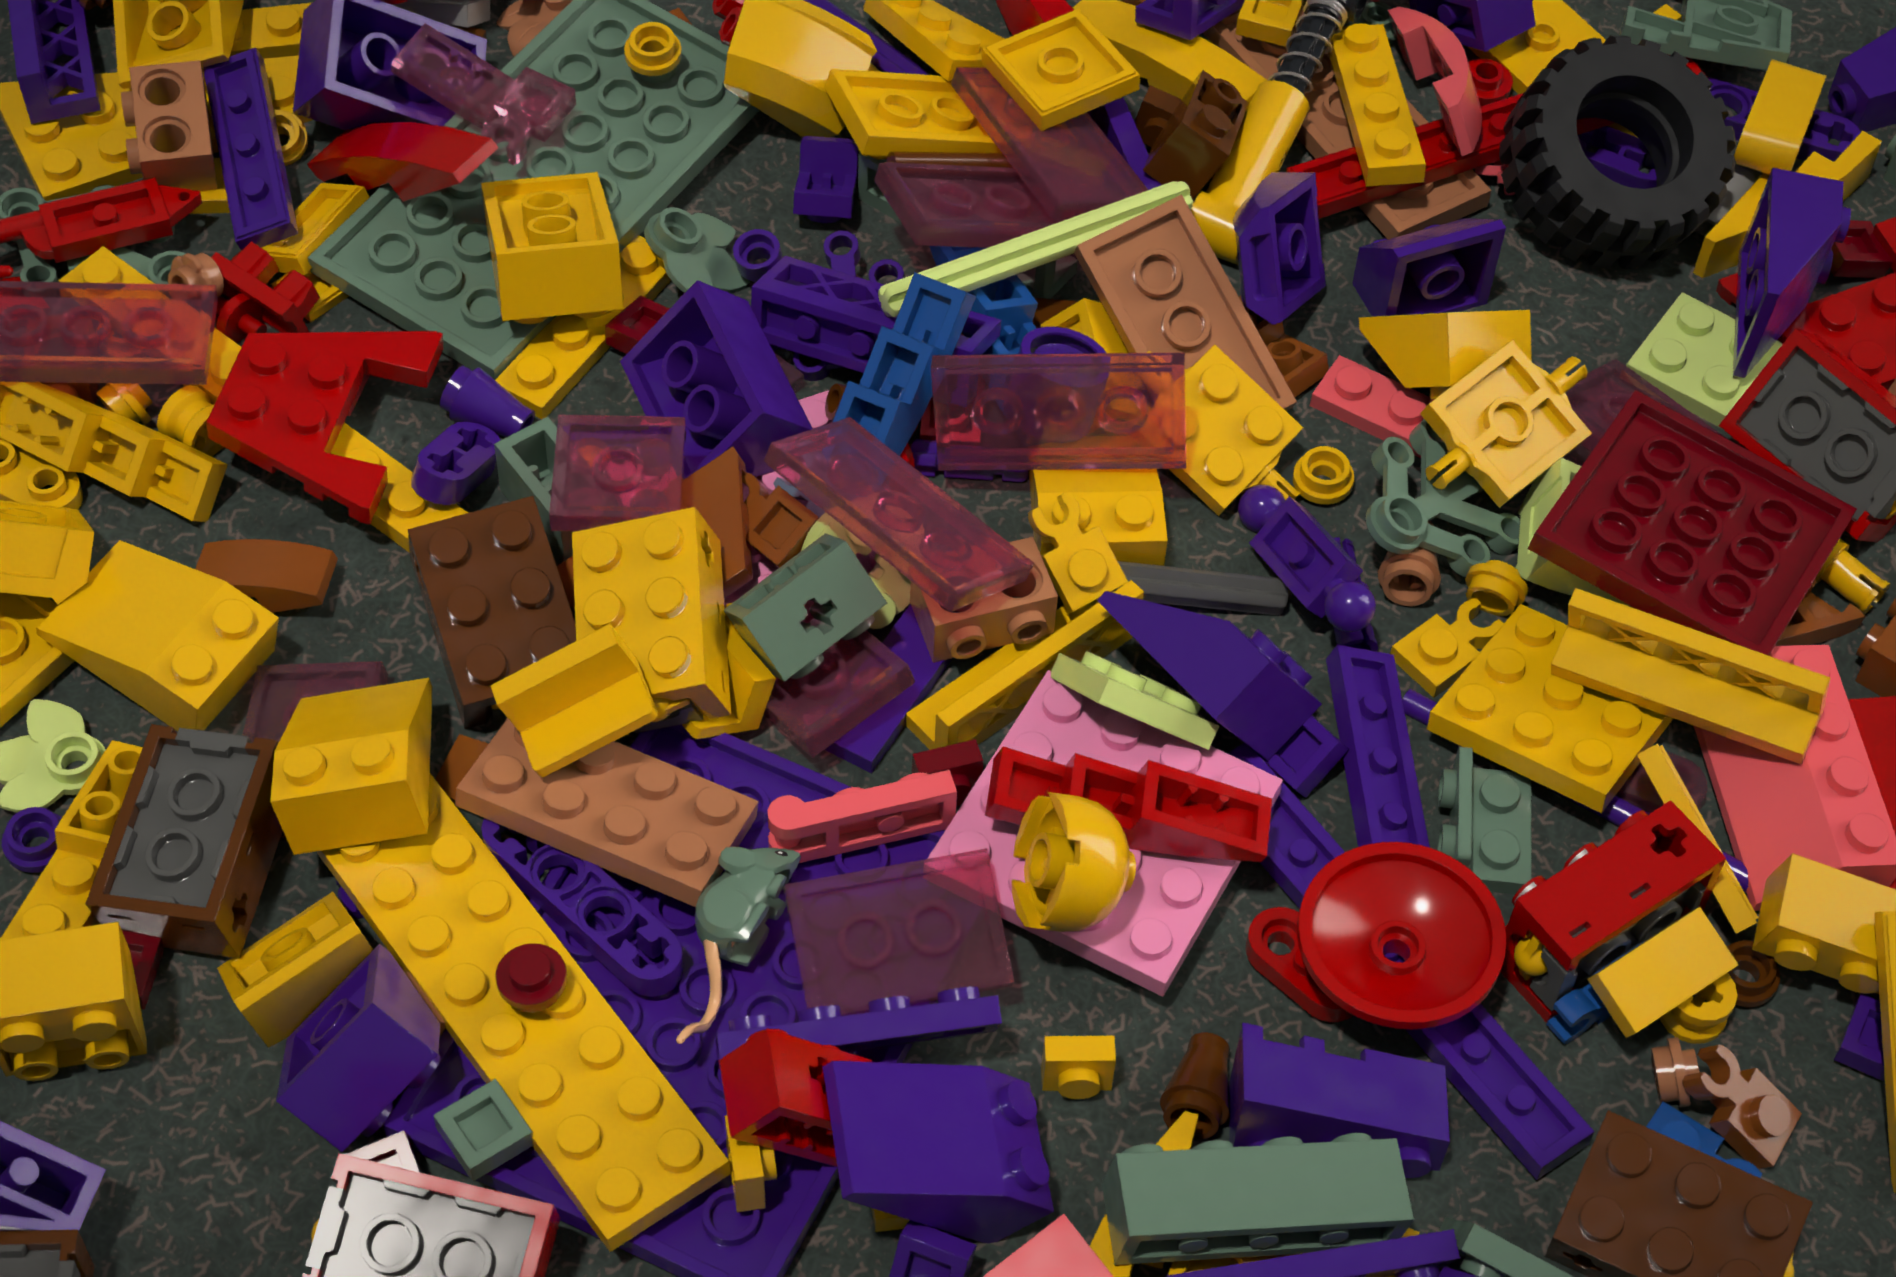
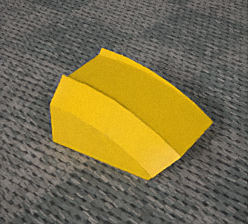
M745 0L727 52L724 87L801 137H832L838 135L845 127V124L824 88L830 69L868 71L872 57L877 50L868 34L832 13L804 0Z
M0 500L1 593L52 598L58 605L88 582L94 531L78 509Z

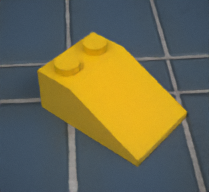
M113 0L118 84L123 89L131 88L129 67L200 60L201 68L229 61L244 0Z
M598 172L481 182L494 280L502 321L514 320L521 324H536L545 321L550 316L571 314L581 318H597L605 315L608 311L623 309L619 242Z
M1130 432L1085 433L1074 439H1051L1027 443L1030 456L1029 482L1032 510L1040 507L1045 519L1049 523L1059 525L1064 518V511L1059 505L1057 496L1068 491L1075 497L1080 507L1078 526L1082 534L1099 526L1117 561L1164 566L1168 540L1163 493L1153 454ZM1033 530L1034 540L1041 555L1055 549L1050 539L1038 535Z
M119 540L89 572L88 582L63 600L37 627V635L170 727H174L177 732L179 728L204 731L275 651L279 617L227 581Z
M430 678L300 699L274 751L270 800L294 855L428 834L433 690Z

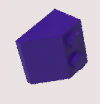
M1464 218L1442 225H1431L1423 230L1395 238L1376 240L1369 245L1359 247L1352 284L1372 317L1460 312L1485 305L1488 302L1506 227L1501 219Z
M378 944L286 1040L276 1102L341 1152L360 1134L366 1138L374 1134L391 1113L393 1108L392 1101L407 1086H410L412 1089L420 1087L432 1075L441 1058L438 1054L440 1022L393 955L381 944Z

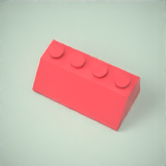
M1829 645L1775 646L1769 656L1831 677L1825 708L1802 764L1694 726L1735 858L1742 861L1748 871V888L1746 893L1754 911H1760L1766 879L1792 853L1889 887L1896 878V835Z

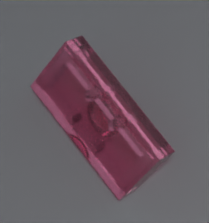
M426 23L392 60V73L487 133L520 93L521 83Z

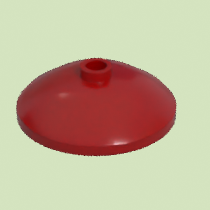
M1379 842L1363 845L1344 852L1331 860L1316 874L1304 894L1297 922L1298 946L1302 960L1314 982L1342 1009L1365 1021L1381 1026L1398 1029H1424L1443 1025L1464 1016L1478 1006L1494 987L1505 958V924L1501 910L1488 887L1475 873L1458 860L1423 845L1406 842ZM1396 953L1402 956L1405 961L1394 962L1387 959L1384 954Z

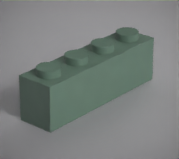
M1365 1133L1345 1134L1333 1139L1331 1142L1303 1143L1297 1137H1279L1269 1140L1261 1146L1233 1147L1231 1142L1214 1140L1201 1143L1192 1149L1163 1151L1161 1146L1155 1144H1141L1130 1147L1122 1153H1116L1102 1181L1115 1265L1303 1254L1402 1238L1414 1220L1397 1138L1372 1140L1371 1136Z

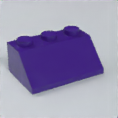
M699 280L680 297L620 360L649 424H658L667 430V440L671 443V447L665 457L677 483H680L731 447L735 448L744 461L747 473L757 477L773 472L814 431L748 301Z

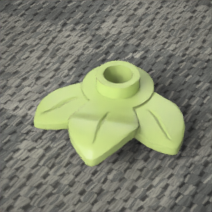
M33 699L30 701L27 710L26 722L29 735L0 742V783L5 785L0 792L1 809L18 813L23 809L31 807L47 808L64 794H78L106 749L99 740L86 733L81 714L73 708L50 700ZM72 762H86L78 768L66 770V767Z

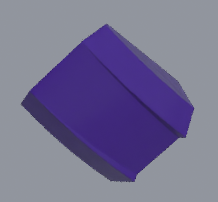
M1272 172L1261 181L1242 203L1233 219L1241 282V299L1247 308L1272 325L1281 323L1326 286L1316 198V174L1313 172Z

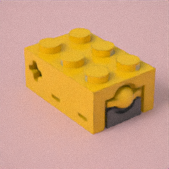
M696 507L572 532L576 641L611 624L637 658L658 712V716L654 721L633 732L640 733L687 724L689 721H702L703 714H706L709 719L731 715L725 612L723 611L725 607L721 543Z

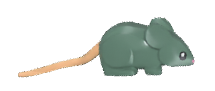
M734 846L727 847L721 852L718 863L726 871L703 890L695 910L696 930L698 938L704 946L709 974V1003L700 1022L691 1023L680 1032L676 1038L678 1044H682L694 1033L706 1032L718 1013L722 999L720 958L732 963L748 966L759 952L769 933V927L765 923L768 919L777 920L786 907V903L778 897L800 862L801 855L799 852L779 848L747 849Z

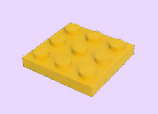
M1520 604L1430 711L1427 730L1462 747L1473 748L1474 753L1602 813L1639 765L1640 761L1637 754L1652 747L1674 718L1551 674V663L1568 625Z

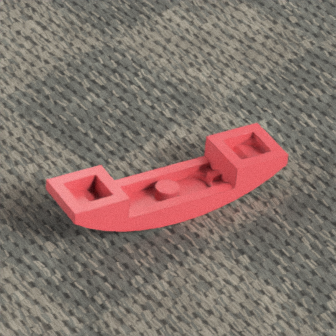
M1399 6L1388 10L1400 53L1416 81L1438 73L1441 79L1432 82L1446 131L1461 156L1472 153L1481 132L1482 110L1461 42L1447 26L1427 14Z

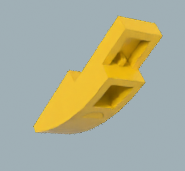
M114 740L110 742L55 828L57 850L0 940L100 924L85 903L143 747Z

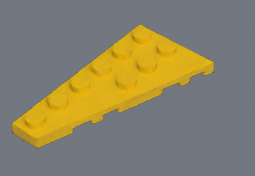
M299 55L264 59L274 110L293 113ZM202 68L207 98L212 147L214 154L219 151L217 146V140L214 130V124L211 114L204 71ZM117 72L95 74L100 111L31 124L19 82L0 83V115L38 193L44 200L50 201L89 193L98 186L111 185L116 187L143 178L142 173H130L126 139L137 138L136 126H125L121 92L132 91V88L123 89L118 84ZM67 86L53 98L82 93L84 91ZM293 113L294 115L299 117L303 123L313 120Z

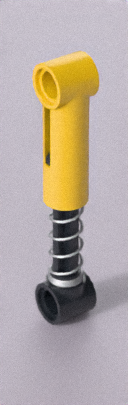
M1302 0L1304 14L1296 22L1297 33L1290 36L1286 42L1287 53L1281 55L1277 60L1276 67L1278 73H1274L1268 78V81L1259 84L1245 112L1229 157L1216 171L1207 191H1201L1198 194L1191 208L1193 216L1217 258L1239 264L1236 234L1233 226L1235 213L1263 179L1272 172H1279L1310 109L1309 102L1304 94L1313 90L1311 79L1314 73L1322 71L1323 66L1320 61L1324 53H1329L1333 49L1330 43L1333 34L1340 33L1344 24L1349 21L1356 23L1363 13L1367 0Z

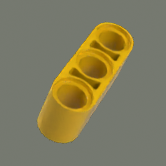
M1772 59L1734 154L1736 164L1769 175L1772 168L1792 171L1827 76Z

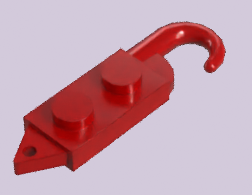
M156 177L40 204L38 205L39 210L0 219V244L23 239L27 248L34 255L43 259H55V263L92 255L102 246L108 250H113L173 235L172 227L202 204L201 192L158 185ZM0 265V278L12 276L13 268L11 266Z

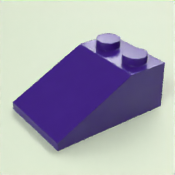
M315 0L303 11L293 113L343 130L374 123L414 122L444 126L483 88L487 39L380 0Z
M1772 168L1739 250L1733 376L1745 378L1807 306L1816 283L1823 285L1826 283L1833 259L1831 248L1834 242L1843 243L1851 219V208L1843 207V181Z
M1105 591L1097 599L1218 723L1268 761L1322 705L1304 687L1313 677L1259 629L1249 638L1228 620Z
M831 1061L823 1066L842 1199L985 1244L998 1242L1054 1212L1048 1182L1050 1176L1049 1167L1043 1156L1036 1119L1037 1104L1031 1092L1030 1083L985 1066Z

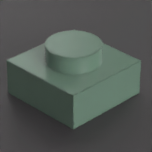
M496 1079L433 1115L436 1129L472 1182L534 1146L532 1130Z

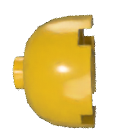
M1048 792L1050 797L1038 795L1032 800L1022 818L1016 837L1013 857L1025 859V883L1012 879V896L1016 914L1025 927L1057 932L1082 931L1104 920L1115 909L1123 896V892H1127L1131 888L1136 874V860L1134 854L1129 851L1127 838L1120 823L1100 803L1080 796Z

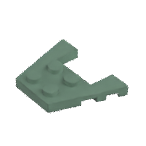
M1682 0L1681 15L1683 17L1681 21L1628 5L1620 27L1619 36L1631 37V44L1638 45L1642 39L1661 44L1660 51L1665 54L1671 55L1676 51L1687 58L1742 66L1755 72H1766L1772 59L1787 63L1791 48L1792 10L1769 0Z

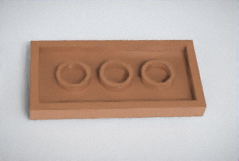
M1182 194L1077 245L1074 254L1135 364L1150 350L1164 366L1176 375L1178 372L1192 367L1215 344L1285 411L1295 406L1297 401ZM1145 381L1155 399L1158 393Z
M508 718L456 787L455 806L582 860L596 864L601 868L693 907H696L703 890L719 878L724 868L718 863L721 852L727 847H738L756 820L759 804L758 800L616 741L545 777H539L532 769L520 732Z

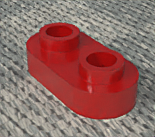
M1273 907L1260 912L1250 924L1246 941V954L1251 965L1306 1012L1317 1019L1327 1022H1339L1354 1016L1338 1006L1326 994L1322 993L1307 971L1298 946L1297 922L1299 912L1286 907ZM1274 942H1281L1286 944L1291 952L1285 955H1278L1273 953L1268 945Z

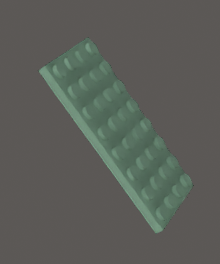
M573 0L444 125L492 138L499 148L461 183L404 202L389 183L382 185L308 257V262L312 267L310 271L406 331H437L443 333L442 352L471 370L478 367L482 368L495 380L556 316H550L545 321L536 324H521L514 320L502 321L494 280L481 182L598 172L619 242L620 253L644 231L649 219L653 215L661 213L760 110L724 87L729 46L648 0ZM658 22L668 26L680 41L682 52L681 60L675 69L664 75L645 76L633 71L628 66L625 60L624 46L632 30L640 24Z

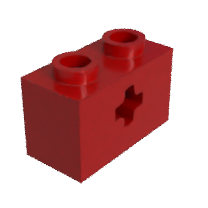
M767 1028L752 1034L744 1044L719 1060L730 1138L837 1167L823 1066L831 1061L872 1062V1060L841 1051L833 1045H821L789 1035L781 1029Z

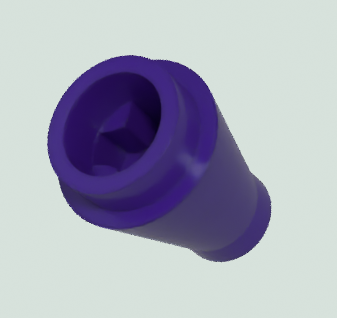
M464 365L459 367L449 379L440 399V408L450 413L451 421L478 423L488 427L497 435L508 437L532 425L535 418L534 410L523 405L480 367L474 370Z

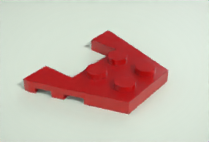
M1896 217L1876 223L1873 234L1893 261L1890 267L1894 273L1808 303L1778 338L1780 342L1784 343L1795 328L1817 334L1887 390L1896 379ZM1738 273L1718 280L1716 291L1729 305L1733 303L1736 305Z
M437 331L248 333L206 421L208 439L272 474L277 469L304 483V491L321 501L330 497L348 507L350 517L361 523L371 524L388 483L387 467L331 454L364 376L372 375L427 388L443 351V333Z

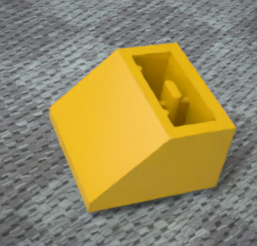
M119 922L0 940V1067L5 1076L15 1075V1077L21 1080L39 1081L56 1075L58 1068L87 1064L94 1069H113L126 1064L130 1056L147 1054L146 1034L131 952Z

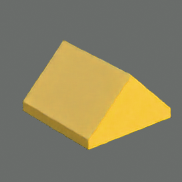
M331 892L243 950L240 958H231L219 966L217 970L233 1002L269 1048L289 1037L373 949L334 892Z

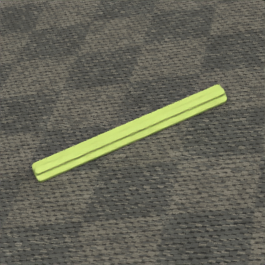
M1172 181L924 270L918 274L965 292H970L1074 254L1077 245L1181 194L1191 209L1193 200L1190 196V188L1183 181ZM913 275L883 285L879 289L878 297L881 302V308L887 317L897 318Z

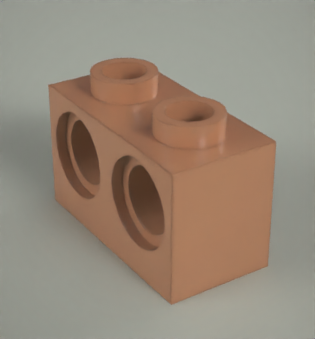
M200 60L129 67L132 91L121 92L125 126H136L137 138L126 139L130 173H142L143 180L156 177L158 185L197 191L218 189L207 98Z
M1034 537L920 563L911 567L910 604L933 663L951 658H971L983 650L1012 643L1028 644L1040 639L1044 635L1054 633L1058 595ZM949 611H958L960 613H952Z

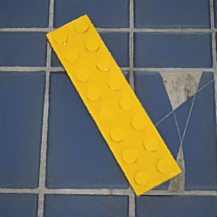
M431 773L429 778L428 834L317 851L319 857L388 951L393 955L402 970L409 972L444 1020L446 1030L487 1084L494 1079L498 1081L532 1130L534 1145L532 1147L609 1252H612L731 1174L728 1158ZM529 943L543 944L556 950L563 958L567 970V984L558 1000L548 1009L534 1013L520 1011L508 1004L499 994L495 978L497 966L503 956L513 948Z

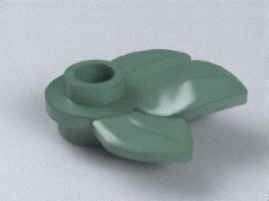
M675 207L666 208L649 219L644 229L645 239L653 252L663 259L665 271L669 278L684 293L697 280L728 293H735L749 285L750 280L745 279L739 273L736 262L725 250L736 233V230L730 225L705 213L691 215L687 211Z

